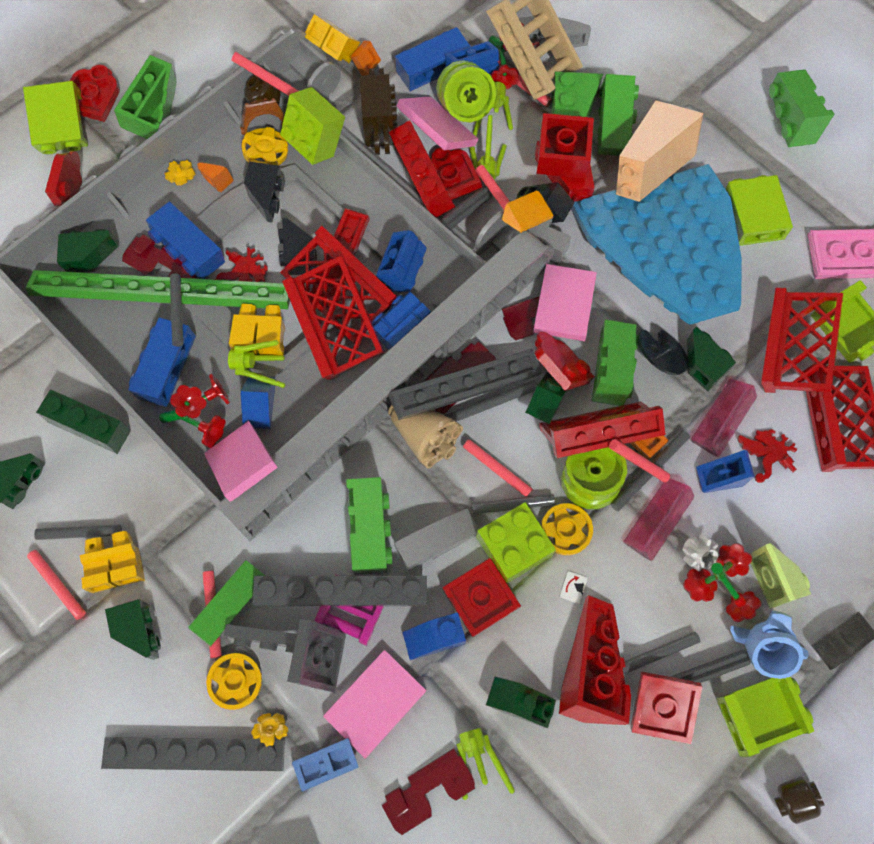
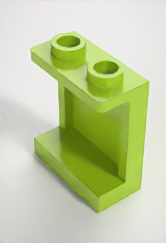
M73 81L23 87L31 145L42 154L51 155L57 153V150L79 151L81 147L88 146V142L83 136L78 100L82 99L81 91Z
M760 175L751 179L737 178L729 181L725 189L731 197L733 213L738 227L739 246L785 240L793 225L778 176Z
M861 280L840 292L843 293L844 298L837 349L849 364L858 358L864 361L874 354V310L861 296L867 289ZM825 301L818 307L827 314L836 307V301ZM816 311L810 315L815 322L821 318ZM827 322L819 326L826 335L833 331V327Z
M791 676L781 679L769 678L716 698L740 756L750 757L760 753L762 749L802 734L814 732L812 714L803 705L799 697V685Z

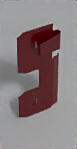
M144 234L140 238L135 237L122 257L124 263L144 275L152 272L159 262L172 270L167 277H170L171 274H179L181 278H197L195 274L191 276L185 271L182 261L178 258L176 260L172 259L166 252L165 246L161 250L154 247L155 242Z
M540 296L502 309L503 320L510 336L514 340L534 335V325L531 319L536 317Z
M479 341L475 345L470 343L460 352L462 357L457 362L450 356L425 381L494 361L496 358ZM452 403L437 408L435 410L439 413L445 414L456 403Z
M453 748L407 777L411 787L405 791L398 787L385 795L387 802L381 806L394 830L403 835L432 817L431 806L425 797L426 793L442 784L448 796L457 801L475 789V781L462 757L458 756Z

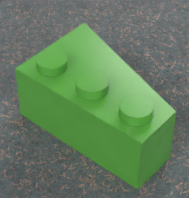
M149 55L114 109L121 128L148 139L158 131L161 122L170 116L177 83L172 64Z
M555 72L553 82L555 89L552 91L551 114L589 117L599 93L603 74Z
M605 75L599 89V97H602L601 107L598 109L600 126H598L597 154L620 156L634 134L632 133V124L636 123L637 109H633L634 100H637L639 85H635L636 76Z
M605 319L600 332L592 402L622 406L627 398L631 399L637 363L635 358V350L638 348L637 324Z

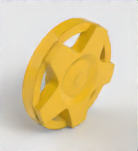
M274 128L255 129L247 132L242 140V154L248 163L250 161L279 166L287 158L288 143ZM248 144L251 147L246 151V145ZM283 152L282 155L277 159L276 154ZM263 158L265 162L257 161L255 159Z
M563 503L552 507L547 511L541 523V527L546 535L555 538V545H553L556 549L555 553L570 556L582 552L589 545L593 536L591 518L585 510L574 504ZM566 509L574 510L578 514L571 516ZM554 513L555 521L546 523L549 516ZM586 523L588 527L587 536L582 532V528ZM571 544L578 546L576 549L568 550Z
M240 653L224 655L215 661L208 672L206 680L207 692L212 701L221 708L229 710L242 709L250 705L257 698L261 690V670L258 664L247 655ZM231 659L227 668L219 667L223 662ZM244 660L249 662L254 669L246 670ZM212 680L219 684L216 693L213 691ZM256 683L255 690L250 695L249 687ZM234 698L239 704L228 705L225 703L229 699Z

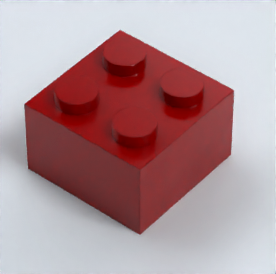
M543 113L536 174L586 179L591 162L594 118Z

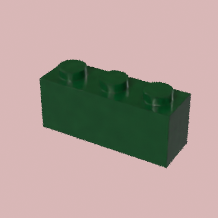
M51 389L36 411L48 423L116 454L119 453L131 432L122 421Z

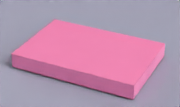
M432 97L399 99L398 109L444 151L476 145L478 138L456 118L451 116Z
M874 229L810 230L807 234L815 279L874 278Z
M546 264L533 333L539 334V332L543 331L551 336L585 341L597 272Z
M249 421L204 453L224 496L230 502L277 469L276 463Z
M384 650L323 717L345 739L348 738L350 744L366 759L427 690Z

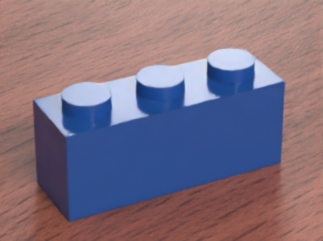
M456 27L396 55V72L411 92L439 78L444 68L447 67L446 54L471 46Z
M170 201L146 219L150 229L148 234L157 244L161 242L172 259L176 260L178 258L182 261V266L189 275L193 276L195 274L199 279H205L225 263L222 250Z
M159 318L156 326H153L150 331V340L146 349L140 354V363L136 373L130 378L128 390L137 399L167 407L196 335L188 325L183 324V345L180 347L173 346L171 321Z

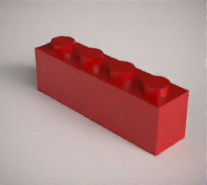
M409 120L391 130L389 134L427 210L436 218L453 209L455 205L411 121Z

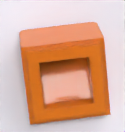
M201 162L197 164V168L204 179L218 192H222L233 182V178L226 167Z

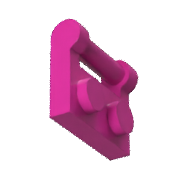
M320 606L314 620L315 622L322 625L326 624L359 639V643L365 646L368 645L384 606H335L366 620L367 622L363 629L330 614L329 611L332 606Z

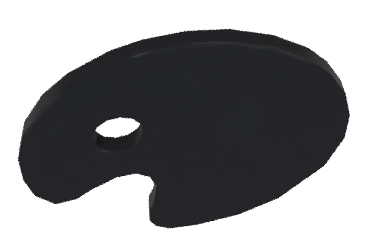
M647 330L639 332L637 340L640 350L654 367L670 375H680L688 369L689 360L687 354L673 336L661 330L657 334V341Z

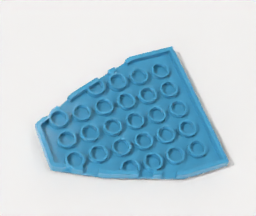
M709 164L672 174L640 202L616 195V190L574 202L571 210L589 244L593 248L599 247L605 253V258L610 263L612 261L617 263L622 268L621 273L649 297L654 295L662 300L664 308L678 314L680 319L689 325L739 311L741 306L742 257L731 197Z

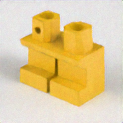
M315 14L305 31V38L336 60L342 61L343 59L349 64L352 60L350 56L361 43L329 20Z
M242 304L239 315L234 314L229 338L230 348H234L235 345L246 346L277 340L279 344L276 346L250 352H254L255 355H258L259 352L260 355L284 356L283 338L286 327L282 319L280 306L268 305L266 306L265 316L257 315L255 305Z
M120 531L112 534L113 547L105 549L104 539L101 537L85 540V554L79 555L84 570V577L81 578L83 590L95 593L116 588L117 585L124 586L145 581L140 551L138 547L133 545L130 533Z

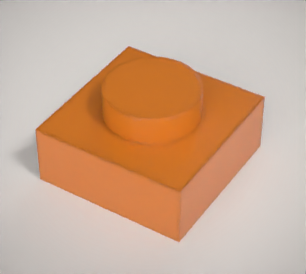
M363 41L350 56L362 76L369 75V68H375L381 61L371 41Z
M663 435L631 442L630 444L643 457L649 460L669 440Z

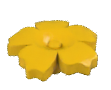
M188 160L181 161L179 164L176 161L170 162L167 168L169 172L164 173L165 179L171 183L175 182L177 186L186 184L187 180H192L195 176V172L191 168V162Z
M267 713L257 718L258 723L254 724V728L251 731L253 739L260 738V742L268 747L269 745H274L275 737L280 740L282 737L287 736L288 727L285 725L284 715L275 713L271 716L270 713Z

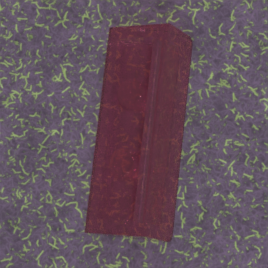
M730 378L690 439L691 442L710 454L719 457L757 398L754 385Z
M671 478L667 482H663L623 541L624 544L644 558L652 561L694 499L691 487Z

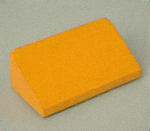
M536 190L508 202L502 220L522 233L552 219L553 214L540 192Z

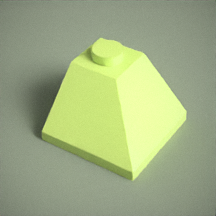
M771 543L751 553L752 562L750 564L770 609L811 595L809 590L810 583L806 575L801 572L799 566Z

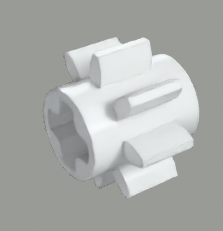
M701 534L699 538L696 536L691 537L683 546L682 550L686 554L683 561L689 566L694 567L697 571H700L702 568H711L718 559V553L715 551L718 544L704 534Z

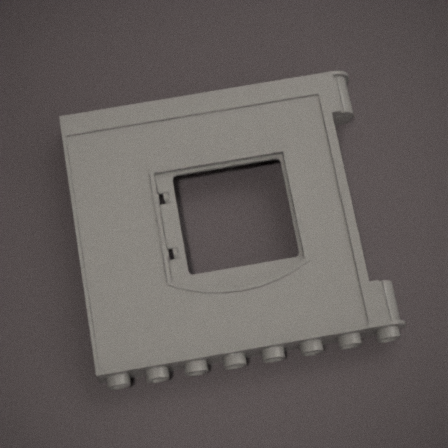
M300 29L280 30L272 37L268 47L253 58L246 57L299 91L313 87L327 101L329 100V94L334 92L341 78V70L309 43V40L305 38L306 33ZM237 64L233 74L217 86L204 88L197 96L196 102L179 115H170L161 122L158 131L140 145L134 144L126 148L122 152L119 161L102 175H93L87 178L82 183L79 192L63 205L53 206L44 211L39 218L38 224L20 238L16 237L5 241L0 246V277L250 542L388 415L389 408L392 405L389 394L392 391L424 382L440 365L458 351L544 270L555 251L552 245H544L528 230L520 233L502 220L504 211L498 212L486 223L480 231L476 242L457 225L449 230L440 222L446 215L442 214L435 218L427 210L418 191L384 160L375 155L368 146L344 125L334 157L314 165L288 143L287 158L279 165L281 175L285 177V187L292 181H299L340 219L345 208L368 215L370 220L362 240L382 258L393 232L412 231L418 237V240L427 247L423 257V264L418 270L415 285L410 292L431 313L390 350L381 343L385 353L339 374V377L332 380L322 378L306 337L284 355L285 359L283 361H255L254 367L249 368L248 371L266 377H276L277 381L283 382L286 385L284 388L275 386L271 429L255 428L276 463L277 469L230 502L224 496L204 455L210 449L202 444L204 433L200 432L198 427L183 420L161 423L159 420L160 413L175 410L171 402L169 401L168 406L164 407L137 399L128 390L130 378L136 373L140 363V354L146 349L150 340L149 336L152 327L156 326L159 318L171 321V303L28 296L25 287L33 270L66 272L57 263L58 234H65L70 231L92 232L96 229L110 230L118 240L119 247L93 272L79 273L167 277L172 270L159 262L152 272L144 275L122 261L124 252L136 236L140 238L144 234L151 238L148 234L150 229L146 219L170 201L215 244L258 210L248 197L244 185L249 163L242 154L241 145L244 135L241 134L240 127H242L245 103L249 104L244 95L246 82L255 75ZM281 92L279 107L285 116L289 96ZM271 114L257 116L249 123L247 132L271 127L281 133V120ZM248 144L246 145V151L251 147ZM283 152L277 153L276 158L278 159ZM263 158L255 159L257 161L265 162ZM186 160L191 162V168H193L195 176L192 180H187L186 184L177 186L175 182L171 183L165 179L164 173L169 172L167 168L170 162L176 161L178 164ZM201 162L224 166L231 174L233 182L222 192H218L204 179L197 168V164ZM160 242L159 244L155 243L154 247L161 250L164 245ZM364 289V296H365V295H370V294ZM401 292L394 294L396 295V297L400 295L406 296L409 292ZM364 300L368 314L375 313L381 307L376 300ZM346 301V306L349 307L351 301ZM182 304V323L191 328L196 338L173 394L176 393L180 385H186L189 388L198 387L202 392L201 396H203L205 391L212 388L209 375L213 374L219 380L229 396L230 403L227 405L219 397L211 401L206 400V407L201 410L200 415L197 418H192L199 422L205 421L207 423L211 422L215 415L225 419L224 433L222 438L216 442L217 444L243 425L241 389L248 377L235 375V370H231L228 365V354L231 349L229 338L234 314L226 306ZM356 304L354 309L359 311L358 306ZM339 307L333 315L342 314V308ZM361 318L350 319L347 327L358 331L361 328ZM336 319L342 325V319ZM329 323L325 333L328 340L336 343L340 330L335 325ZM344 335L341 345L353 349L355 344ZM363 336L358 351L367 354L376 348L372 339ZM330 344L331 349L333 351L335 345ZM339 347L336 355L339 366L348 363L351 355L350 351Z

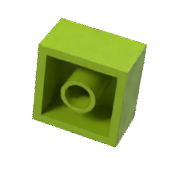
M313 87L289 95L280 135L314 165L334 157L345 116Z
M526 502L477 530V540L488 558H491L506 583L511 582L549 559L556 551Z

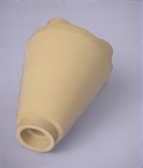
M393 405L390 406L388 415L391 417V421L422 465L429 469L443 458L448 460L453 456L456 451L454 445L463 431L462 425L432 410L398 420Z

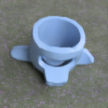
M771 611L767 620L757 623L751 630L730 626L733 638L736 642L745 644L752 665L762 675L778 679L790 677L799 671L803 660H806L809 656L808 651L800 645L791 629L792 617L786 613Z

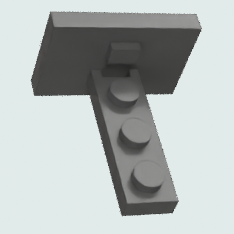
M300 619L297 634L226 624L224 636L234 639V645L251 647V643L254 642L260 643L259 648L277 651V646L286 647L285 652L293 654L287 682L335 693L346 634L307 619Z

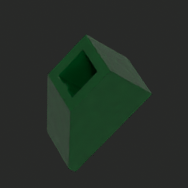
M96 229L92 232L70 231L69 233L58 234L57 263L66 272H93L119 247V242L110 230Z
M698 327L693 329L687 339L688 374L708 392L731 370L736 361L727 350L721 349L707 332L701 331Z
M547 371L537 385L525 413L550 424L568 390L565 391Z
M31 453L0 461V503L11 509H14L17 504L21 503L31 483L41 475L45 463Z
M137 599L105 609L110 638L145 658L152 660L159 658L158 650L161 649V643L158 634L153 631L152 622L155 621V615L151 605H148L147 602L141 599Z
M495 676L486 706L548 728L554 713L556 699L522 683Z

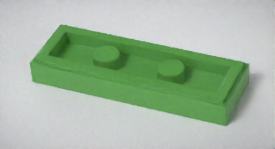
M245 560L191 623L188 629L211 647L225 631L226 624H231L253 597L254 576L265 575Z

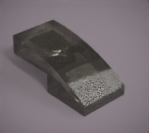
M856 612L835 629L824 634L812 646L827 667L832 670L874 639V630L861 613Z

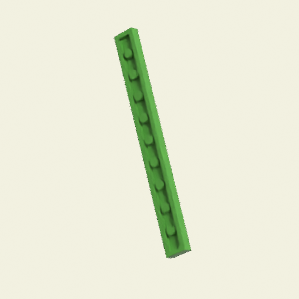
M33 270L25 287L28 296L171 303L170 277ZM181 278L182 304L231 307L252 304L256 308H266L268 305H278L280 309L286 310L289 308L290 299L283 283Z

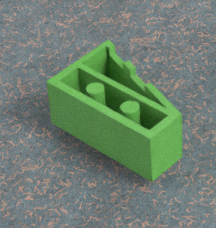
M806 69L779 72L769 87V95L773 98L775 104V114L782 126L781 133L783 138L786 139L788 147L816 144L835 115L832 109L827 110L823 105L826 101L825 98L818 96L814 91L817 86Z
M381 477L346 479L350 502L348 513L350 515L352 571L354 575L387 573V564H393L392 547H386V537L391 536L390 520H385V509H390L389 493H384Z

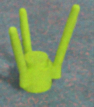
M494 82L496 98L492 108H494L495 113H498L499 108L504 105L508 129L512 130L513 125L509 108V97L506 96V86L501 82ZM482 119L475 123L473 130L475 136H477Z
M488 115L485 155L480 157L478 161L475 147H469L475 170L478 166L484 165L493 179H495L496 176L500 175V167L507 145H502L497 161H495L494 157L491 156L493 116Z
M277 340L246 346L235 345L234 348L230 349L228 365L231 370H235V375L247 376L281 388L286 386L283 382L248 371L249 368L254 367L255 361H283L285 359L283 355H255L254 352H250L276 346L279 344Z
M481 728L459 734L461 743L456 745L459 756L462 757L464 763L466 764V753L468 758L474 757L481 781L484 785H487L488 779L481 758L486 749L508 791L513 794L515 790L490 744L488 735L483 736ZM468 794L463 796L462 799L467 800Z

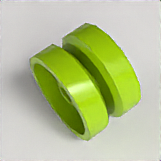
M465 60L452 62L444 68L438 78L436 87L438 100L443 108L457 120L468 123L478 121L486 116L494 106L496 98L495 83L490 74L475 63Z
M609 447L570 455L567 457L561 476L562 489L567 498L577 506L585 509H601L606 507L617 498L627 475L626 460Z

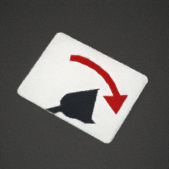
M568 571L560 597L580 604L588 578Z

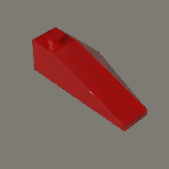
M590 595L585 598L564 676L559 714L583 723L628 725L631 691L630 686L625 684L623 668L626 666L624 657H620L617 641L620 636L614 606Z

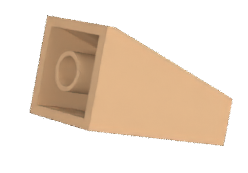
M655 101L620 154L616 195L640 202L691 160L697 153L703 113Z

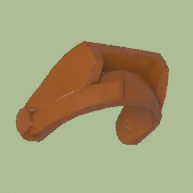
M275 98L254 100L249 104L245 103L242 114V127H240L242 135L245 136L249 123L260 115H274L281 120V125H283L284 114Z

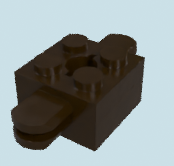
M384 67L379 68V75L374 74V68H369V75L359 76L365 145L375 147V155H380V146L385 147V154H390L389 146L394 145V142L389 132L398 127L395 84H390L389 74H384Z

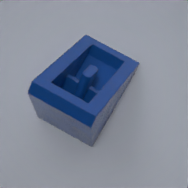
M250 377L247 378L241 389L243 424L249 421L256 429H271L275 394L274 385Z
M747 450L696 467L703 493L743 487L755 477Z

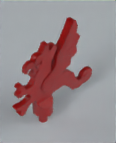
M247 247L246 257H243L236 251L230 252L227 250L225 254L229 256V261L236 266L230 272L219 273L214 280L226 279L232 281L239 278L238 281L254 282L250 278V274L256 282H266L264 277L268 267L265 264L264 268L261 269V265H256L258 260H264V257H261L260 254L251 258L252 254L256 251L255 248L250 249V247Z
M773 429L763 432L757 430L754 440L741 435L737 438L739 443L742 444V449L747 450L750 455H756L757 457L765 456L762 460L764 475L758 473L754 477L758 483H763L772 475V464L777 461L785 469L789 468L793 473L797 470L793 465L795 461L787 454V451H797V448L794 447L796 444L793 443L791 446H785V442L789 439L785 437V434L780 436L781 441H777L775 439L776 436H772V433L775 434L776 432Z

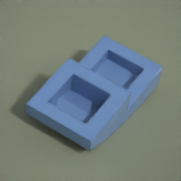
M348 738L292 762L302 792L359 768Z

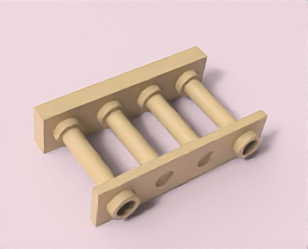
M503 0L486 11L534 100L555 89L552 82L555 72H574L583 67L549 0H516L512 4L509 0ZM525 6H528L534 19L523 26L516 13ZM539 28L546 41L535 49L528 35ZM551 50L557 63L546 71L540 57Z

